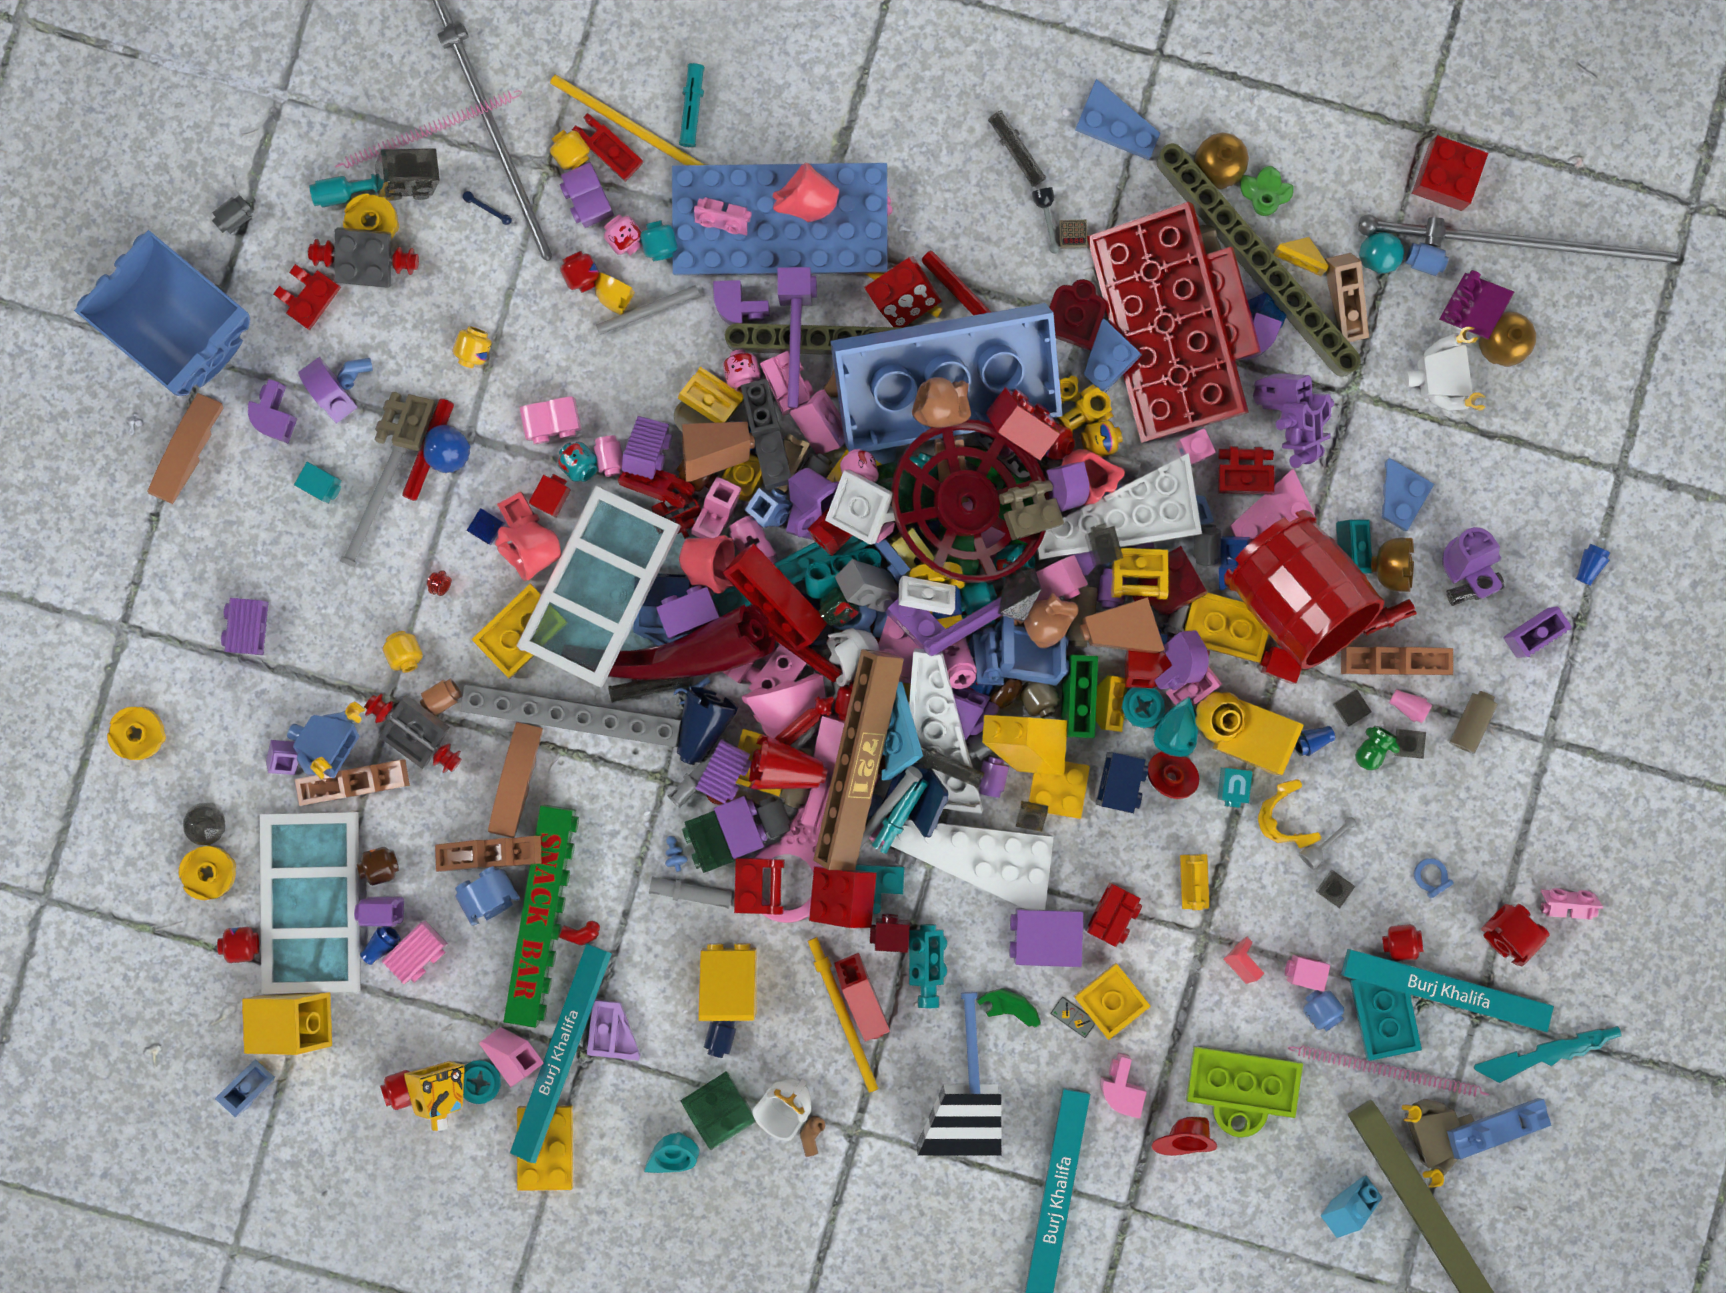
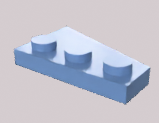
M1095 80L1075 131L1150 160L1160 132L1099 80Z

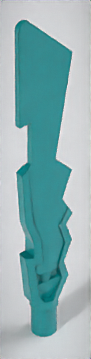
M1618 1026L1606 1030L1595 1029L1576 1033L1577 1037L1571 1039H1558L1538 1044L1536 1051L1518 1056L1517 1051L1475 1064L1474 1070L1501 1083L1540 1062H1544L1552 1067L1560 1059L1572 1060L1574 1056H1585L1590 1050L1600 1049L1607 1041L1621 1037L1622 1034Z

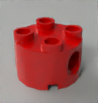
M1504 904L1483 925L1481 931L1485 932L1483 934L1484 938L1501 956L1506 959L1510 955L1515 958L1511 963L1522 967L1546 943L1550 933L1545 927L1536 924L1529 917L1531 914L1523 905L1517 904L1514 907Z

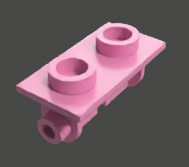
M707 197L704 199L699 198L697 206L694 207L695 223H699L707 228L715 227L726 230L731 234L747 236V222H750L752 212L747 211L746 207L729 204L725 212L722 211L724 202Z
M1559 888L1551 890L1541 889V893L1546 900V903H1541V913H1545L1549 917L1566 918L1568 909H1571V918L1592 920L1593 917L1598 916V909H1603V905L1596 894L1590 891L1568 892Z

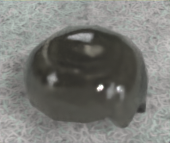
M212 803L196 804L188 810L183 819V831L186 837L197 845H211L217 842L225 832L224 814Z

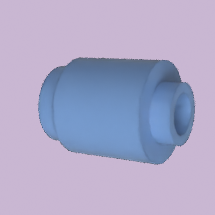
M1422 242L1419 244L1412 243L1405 263L1411 265L1412 269L1436 276L1438 272H1444L1449 257L1445 256L1446 250Z

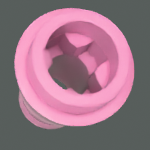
M1398 689L1395 690L1389 701L1390 704L1395 706L1414 723L1415 721L1423 723L1432 707V704L1427 702L1426 698L1402 692Z

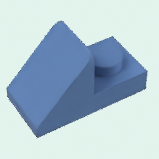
M255 1059L215 1100L234 1117H237L251 1106L254 1099L274 1081L275 1077Z

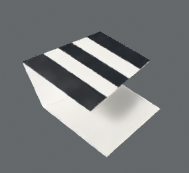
M943 1084L916 1144L918 1156H1002L1001 1094H998V1084H980V1094H970L969 1084Z

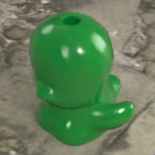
M1375 725L1373 728H1367L1365 733L1369 738L1358 748L1355 759L1358 765L1366 770L1373 771L1379 769L1388 750L1393 753H1399L1400 748L1396 743L1397 737L1380 726Z

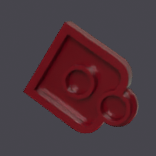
M1080 279L1072 285L1058 287L1049 308L1054 315L1056 339L1091 351L1106 310V304L1103 298L1096 294V288L1092 282Z
M1182 546L1168 552L1167 599H1157V596L1132 597L1134 602L1148 597L1150 606L1157 613L1167 615L1207 595V590ZM1138 578L1139 583L1136 584L1157 586L1158 578Z

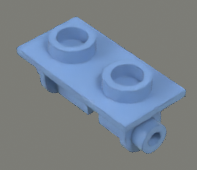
M992 627L985 628L982 635H972L974 660L977 669L976 680L977 684L1003 686L1002 670L998 668L997 653H995V641L998 638V633Z

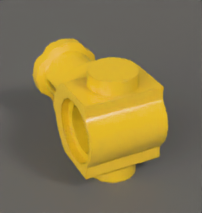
M1093 384L1080 393L1083 398L1075 402V408L1057 417L1060 425L1070 428L1073 434V430L1085 423L1091 424L1113 418L1114 415L1111 412L1113 409L1110 406L1111 400L1105 392L1101 391L1099 387L1096 388ZM1094 398L1100 399L1104 404V409L1101 411L1094 410L1090 405V401Z

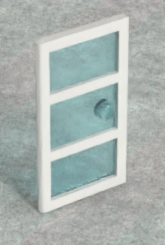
M595 486L517 644L519 650H525L602 688L681 526L612 494L601 486Z
M352 810L350 812L260 814L262 994L357 993L361 991L360 925L354 917L355 906L360 902L359 872L357 869V864L359 863L358 812Z

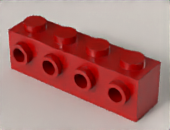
M754 543L740 552L723 572L751 604L763 611L770 624L797 652L813 643L828 623L819 611L809 603L801 592L794 587Z

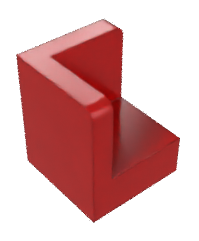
M829 507L807 530L812 539L833 556L853 535L825 521L830 509Z

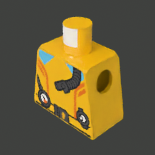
M447 1061L405 1073V1081L415 1115L431 1119V1129L433 1131L447 1129V1114L459 1111L463 1105L464 1065Z

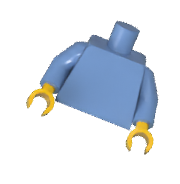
M352 702L343 712L311 716L305 727L298 724L290 726L287 737L295 741L293 747L297 753V761L306 775L318 776L320 779H323L324 774L334 779L360 737L352 722H361L362 718L359 714L365 712L366 709L357 702Z

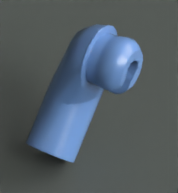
M371 358L351 360L343 365L337 376V380L343 389L348 390L354 386L353 382L358 373L373 371Z

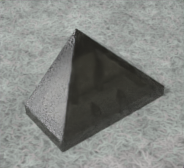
M1023 565L1005 577L998 614L1022 622L1025 621L1042 590L1035 569Z

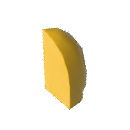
M599 272V277L594 283L595 294L600 303L619 315L624 314L635 294L634 290L625 283Z

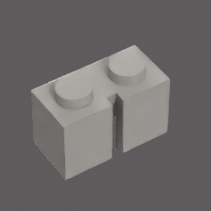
M852 559L835 576L847 602L860 606L866 605L867 608L885 612L899 598V589L888 570Z

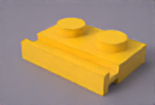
M702 367L698 368L696 374L691 377L678 395L679 400L714 423L728 422L737 410V407L744 400L742 393L735 391L734 388L729 387L725 382Z

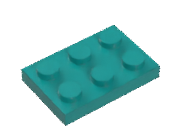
M1349 979L1366 1060L1372 1061L1422 1050L1410 994L1356 979Z

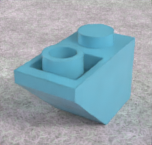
M1363 1176L1333 1198L1321 1214V1217L1336 1238L1361 1230L1383 1197L1369 1178Z

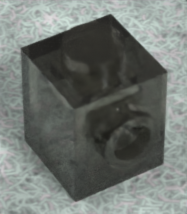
M1106 523L1090 527L1091 532L1087 533L1085 538L1093 567L1121 560L1123 555L1115 526L1107 528Z

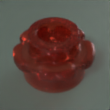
M444 570L438 573L434 572L429 576L427 586L430 594L443 596L449 590L452 580L446 575Z

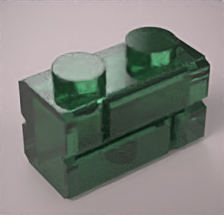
M715 810L684 822L686 827L682 828V832L687 844L692 842L695 853L691 854L696 869L701 868L703 873L735 861Z

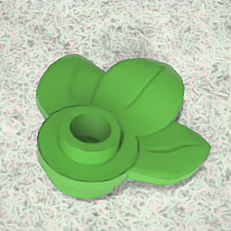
M1273 166L1263 168L1257 178L1243 175L1240 180L1243 196L1252 201L1255 212L1261 216L1273 214L1279 205L1289 202L1293 196V185L1281 183L1280 173Z

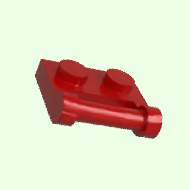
M736 858L734 913L783 914L781 878L785 859ZM763 867L771 868L770 905H762Z

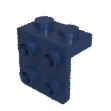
M915 762L911 766L916 767L922 773V777L915 788H918L922 779L927 781L929 785L918 799L909 817L923 837L930 838L934 829L938 826L940 815L948 802L949 793L929 764ZM906 769L892 779L882 804L904 778Z

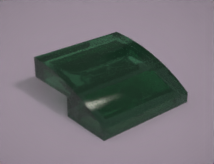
M727 1071L680 1100L710 1150H713L756 1122L747 1101L741 1096Z

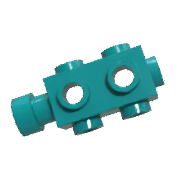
M921 924L920 929L909 930V985L920 986L918 1008L932 1009L940 1007L937 985H944V977L947 975V966L944 963V950L947 947V939L944 936V930L937 929L936 924Z

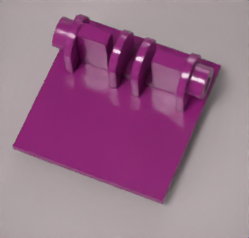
M1471 270L1470 273L1463 275L1439 320L1461 329L1464 327H1474L1475 329L1468 332L1489 339L1515 292L1480 278V273Z

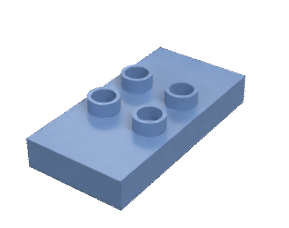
M1046 303L830 341L844 441L848 452L854 449L868 452L911 444L919 435L930 429L931 427L922 425L914 419L912 409L921 384L934 377H943L951 383L962 380L969 384L967 397L971 410L969 419L980 420L992 424L986 412L1005 387L1013 392L1015 389H1018L1029 398L1028 402L1033 406L1038 403L1050 412V417L1062 416L1054 315ZM956 430L953 431V435L956 436L976 431ZM939 434L932 437L929 440H934L943 437L942 434Z

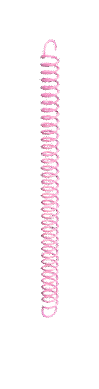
M508 91V94H509V97H510V101H509V100L507 99L505 93L503 92V95H504V98H505V103L503 102L502 98H501L500 95L498 94L499 99H500V102H501V105L498 103V101L496 100V98H495V96H494L495 103H496V107L494 106V104L492 103L491 99L489 98L490 103H491V108L488 106L486 100H484V101H485V104H486L487 111L484 109L483 105H482L481 102H480V105H481V108H482V113H481V111L479 110V108L477 107L476 104H475V106H476V109H477V114H476L475 111L473 110L472 106H470V107H471V110H472V113H473V117H472V118H474V114H475L476 116H478V115H479V112H480L481 114H483V109H484L485 112H488V108H489L490 110H492L493 107H494V108H497V104H498L499 106H502V102H503V104H505V105L507 104V101H508L509 103H511V98L514 99V98L520 96L521 93H520L519 95L515 96V97H512L511 94H510V92ZM467 108L466 110L468 118L465 116L463 110L461 109L464 120H462L463 122L465 121V118L469 120V115L471 116ZM457 111V115H458V118H459V122H458V121L456 120V118L454 117L453 113H452V116H453V119H454V124H453L452 121L450 120L449 116L447 115V117H448V119H449L450 126L446 123L444 117H442L443 120H444L445 128L442 126L440 120L438 119L439 124H440V129H439V128L437 127V125L435 124V121H433V122H434V125H435L436 132L433 130V128L431 127L430 123H428L429 126H430V129H431V133L427 130V128H426V126H425V124H424V127H425V129H426V134H427V135L424 134V132L422 131L421 127L419 126V128H420V130H421L422 137L418 134V132H417V130H416V128H415V131H416V134H417V139L414 137L412 131L410 130L411 135H412V138H413V141L409 138L407 132H405V133H406V136H407V138H408V143L405 141V139L403 138V135L401 134V137H402V139H403V144L399 141L398 136H396V138H397V140H398V143H399V147H398V146L396 145V143L394 142V139L391 138L392 141H393V144H394V148H392V146H391L390 143H389V140L387 139V142H388V144H389L390 150H388V149L386 148L384 142L382 141V143H383V145H384V148H385V152H383V150L381 149V147H380V145H379V143H378V146H379V149H380V154L377 152L375 146L373 145V147H374V149H375L376 156L371 152L370 147H368V148H369V151H370V153H371V158L368 156L366 150L364 149V152H365V154H366V158H367V159H365V158L362 156L361 151H359V153H360V155H361V157H362V162H361V161L359 160V158L357 157V154L354 153L355 156H356V158H357V163L353 160V157H352V155L350 154V157H351V159H352L353 165H351V164L349 163L347 156H345V158H346V160H347V162H348V167H347L344 163H340V164L336 165L335 167H339V166H341V165H344L346 168H349V165L353 167V166H354V163L357 164V165H358L359 162L363 163V159H364L365 161H367L368 158H369V159H372V155H373L374 157H377V154H378V155H381L382 152H383V153H386V150L390 152V151H391V148H392L393 150H395V146L398 147V148H400V144H401L402 146H404L405 143H406V144H409V140H410L411 142H414V139H415V140H418V136H419L420 138H423V135L427 137V136H428V133H429L430 135H432V131L435 132V133H437V129H438L439 131H441L442 128H443V129H446V125H447L448 127H451V124L455 126L456 122H457V123H460L461 117H460V115L458 114V111Z
M1304 1045L1301 1046L1300 1048H1298V1047H1288V1049L1291 1050V1051H1295V1050H1292V1049H1290V1048L1299 1049L1298 1056H1300L1301 1048L1304 1047L1303 1058L1305 1057V1052H1306L1307 1048H1309L1308 1059L1310 1058V1053H1311L1312 1049H1314V1048H1311V1050H1310V1047L1308 1046V1047H1306V1049H1305V1046H1304ZM1314 1049L1313 1060H1315V1054H1316V1052H1317V1050L1315 1051V1049ZM1319 1050L1318 1061H1320V1055L1324 1050H1322L1321 1052ZM1324 1051L1323 1062H1325L1326 1054H1327L1329 1051H1327L1326 1053H1325V1051ZM1329 1052V1060H1328V1063H1330V1059H1331V1055H1332V1054H1334L1333 1064H1335L1336 1057H1337V1055H1339V1062H1338V1066H1339V1065H1340V1062H1341V1058H1342V1056H1344L1343 1067H1345L1346 1059H1347V1057H1349L1348 1068H1350V1064H1351V1060H1352V1058L1350 1059V1056H1347V1057L1345 1058V1055H1344V1054L1341 1055V1057H1340V1054H1339V1053L1336 1054V1056H1335V1053H1334V1052H1332L1331 1054H1330V1052ZM1354 1058L1353 1069H1355L1356 1061H1357L1359 1058H1357L1356 1060H1355V1058ZM1359 1059L1358 1070H1360L1362 1061H1364L1363 1071H1365L1367 1062H1369L1368 1072L1370 1073L1372 1063H1374L1373 1073L1375 1074L1377 1064H1379L1380 1068L1378 1071V1075H1380L1382 1065H1384L1385 1069L1383 1072V1076H1385L1386 1068L1389 1066L1390 1070L1388 1077H1390L1391 1069L1394 1066L1390 1067V1065L1385 1066V1064H1375L1374 1061L1370 1063V1061L1365 1062L1364 1059H1362L1361 1061ZM1394 1067L1395 1072H1394L1393 1078H1395V1076H1396V1071H1397V1069H1399V1071H1400L1399 1076H1398V1079H1399V1080H1400V1078H1401V1072H1402V1070H1404V1072H1405L1404 1077H1403V1080H1404V1081H1405V1079H1406V1073H1407V1071H1409V1073H1410L1409 1078H1408V1081H1409V1082H1410V1080H1411V1074H1412V1072H1414L1415 1076H1414L1413 1083H1415V1081H1416V1075L1419 1073L1420 1078H1419L1418 1084L1421 1083V1076H1422L1423 1074H1424V1076H1425L1423 1085L1426 1084V1078H1427L1428 1075H1425V1073L1420 1074V1072H1417V1073H1415V1071L1410 1072L1409 1069H1408L1407 1071H1405L1404 1068H1403V1069H1400L1399 1067H1398V1068H1395V1067ZM1429 1075L1430 1080H1429L1428 1086L1430 1087V1085H1431V1079H1432V1077H1434V1078H1435V1081H1434L1433 1087L1435 1088V1086H1436V1080H1437V1078H1439V1079H1440V1082H1439L1438 1088L1440 1089V1088H1441V1081H1442V1079H1444V1080H1445V1083H1444L1443 1089L1445 1090V1089H1446V1082H1447L1448 1080L1450 1081V1079H1447V1080H1446L1445 1078H1442V1079H1441L1439 1076L1436 1078L1434 1075H1433V1076H1430V1075ZM1455 1080L1450 1081L1449 1091L1451 1090V1083L1455 1082ZM1455 1082L1453 1092H1456V1085L1458 1082ZM1461 1083L1458 1091L1459 1094L1461 1093ZM1466 1084L1463 1092L1464 1095L1466 1094ZM1470 1085L1469 1096L1471 1095V1088L1475 1085ZM1475 1086L1474 1095H1473L1474 1097L1476 1096V1089H1477L1478 1087L1480 1088V1093H1481V1094H1483V1095H1488V1096L1490 1095V1094H1488V1093L1482 1092L1480 1086H1477V1087Z

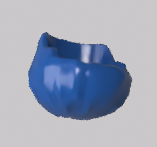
M440 425L434 427L426 434L424 458L432 469L440 473H453L465 466L470 455V444L458 429L449 425Z

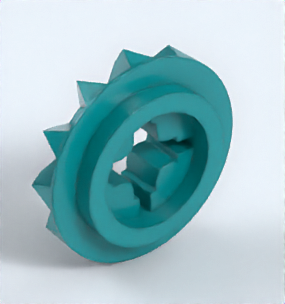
M1131 688L1123 697L1121 708L1125 715L1124 718L1132 726L1145 729L1156 725L1162 719L1165 703L1163 697L1156 689ZM1138 700L1141 703L1152 702L1146 708L1147 714L1143 711L1135 713L1136 708L1139 706Z
M476 1060L464 1066L463 1098L473 1104H484L491 1101L498 1094L501 1087V1074L497 1071L494 1064H490L485 1060ZM482 1071L483 1080L490 1084L482 1085L477 1093V1083L469 1079L477 1078Z

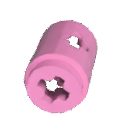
M751 515L744 517L729 526L731 531L729 535L733 539L737 550L742 552L748 548L750 540H754L755 543L760 541L757 547L773 564L777 562L775 559L777 555L772 545L766 540L762 526L754 520V517Z
M962 638L942 650L950 683L955 689H963L972 685L977 674L966 639Z

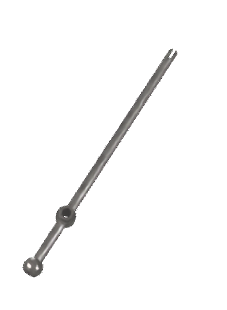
M433 0L444 26V31L437 34L439 41L444 49L452 46L479 110L482 113L481 102L487 111L484 101L486 98L463 46V40L469 38L468 32L462 22L457 25L453 23L444 0ZM489 108L488 112H485L483 109L481 116L541 257L549 261L552 258L551 251L492 112Z
M1366 214L1361 216L1358 224V231L1366 236L1373 235L1376 231L1423 236L1425 244L1434 247H1441L1442 239L1668 263H1675L1679 260V255L1675 252L1446 228L1444 226V219L1438 217H1429L1427 225L1423 226L1378 221L1375 216Z

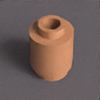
M450 678L447 681L442 680L422 692L421 696L423 699L419 702L423 708L437 716L458 703L457 699L462 697V693L456 683Z

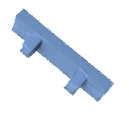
M1536 1098L1449 1130L1447 1134L1454 1158L1461 1160L1552 1125L1547 1113L1545 1100Z

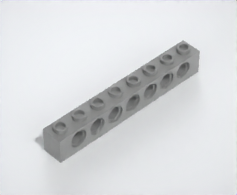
M465 685L460 712L670 747L678 746L682 721L473 685Z

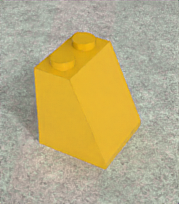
M1239 699L1246 708L1243 730L1231 741H1211L1214 742L1212 749L1270 774L1283 776L1304 724ZM1227 704V708L1232 709V707L1229 704ZM1217 727V729H1216L1217 732H1220V731H1223L1224 733L1227 732V731H1225V730H1223V729H1220V728H1218V727Z
M984 715L982 742L1017 772L1064 775L1068 720Z
M722 943L707 944V948H702L700 952L699 1021H754L757 1014V948H751L750 943H735L734 948H723Z
M330 992L269 994L242 999L244 1054L299 1055L332 1046Z

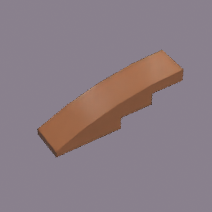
M197 393L167 446L148 488V494L171 504L175 502L200 462L198 456L212 435L210 429L224 409L222 403Z
M1345 647L1341 650V674L1453 675V648Z
M516 722L488 827L489 833L515 838L530 789L529 783L536 763V754L543 734V728Z
M405 759L338 771L334 779L324 774L323 779H320L318 776L295 779L299 806L410 786Z
M541 836L436 844V872L485 869L492 866L497 868L541 864Z

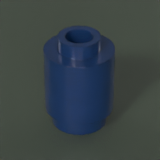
M736 1021L710 1022L704 1043V1048L708 1049V1055L723 1058L724 1054H730L736 1033V1028H734Z

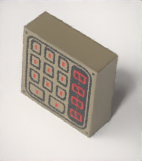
M1087 219L1059 221L1060 249L1087 248Z

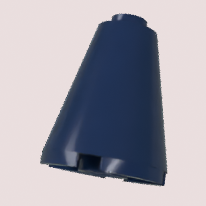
M691 686V689L688 688L677 746V754L680 755L681 761L690 765L703 761L736 715L739 708L736 703L727 697L724 700L716 697L717 693L712 690Z

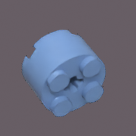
M494 866L489 867L479 874L481 878L472 883L470 880L465 881L455 888L457 891L455 897L471 926L480 924L477 920L478 918L484 916L487 921L513 905L511 899L516 901L520 899L504 869H495Z

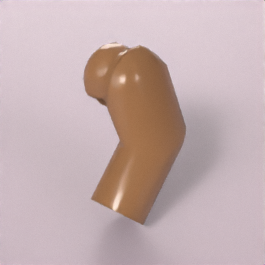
M818 1116L809 1118L800 1131L805 1157L818 1154L815 1139L825 1129V1121Z

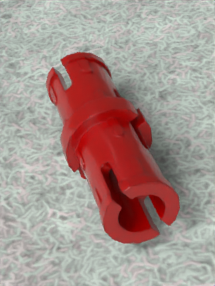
M1407 599L1395 606L1383 607L1377 618L1363 631L1364 635L1368 636L1385 627H1394L1395 623L1416 615L1414 604L1410 599Z

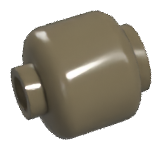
M1027 681L1023 684L1020 698L1029 715H1040L1044 719L1056 712L1054 708L1059 704L1060 697L1053 685Z

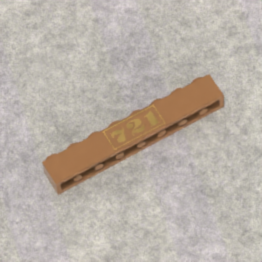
M861 649L813 861L828 870L855 871L857 859L859 858L863 833L865 832L869 807L871 806L873 790L878 776L879 764L884 750L885 738L890 725V717L904 661L903 658L889 652Z

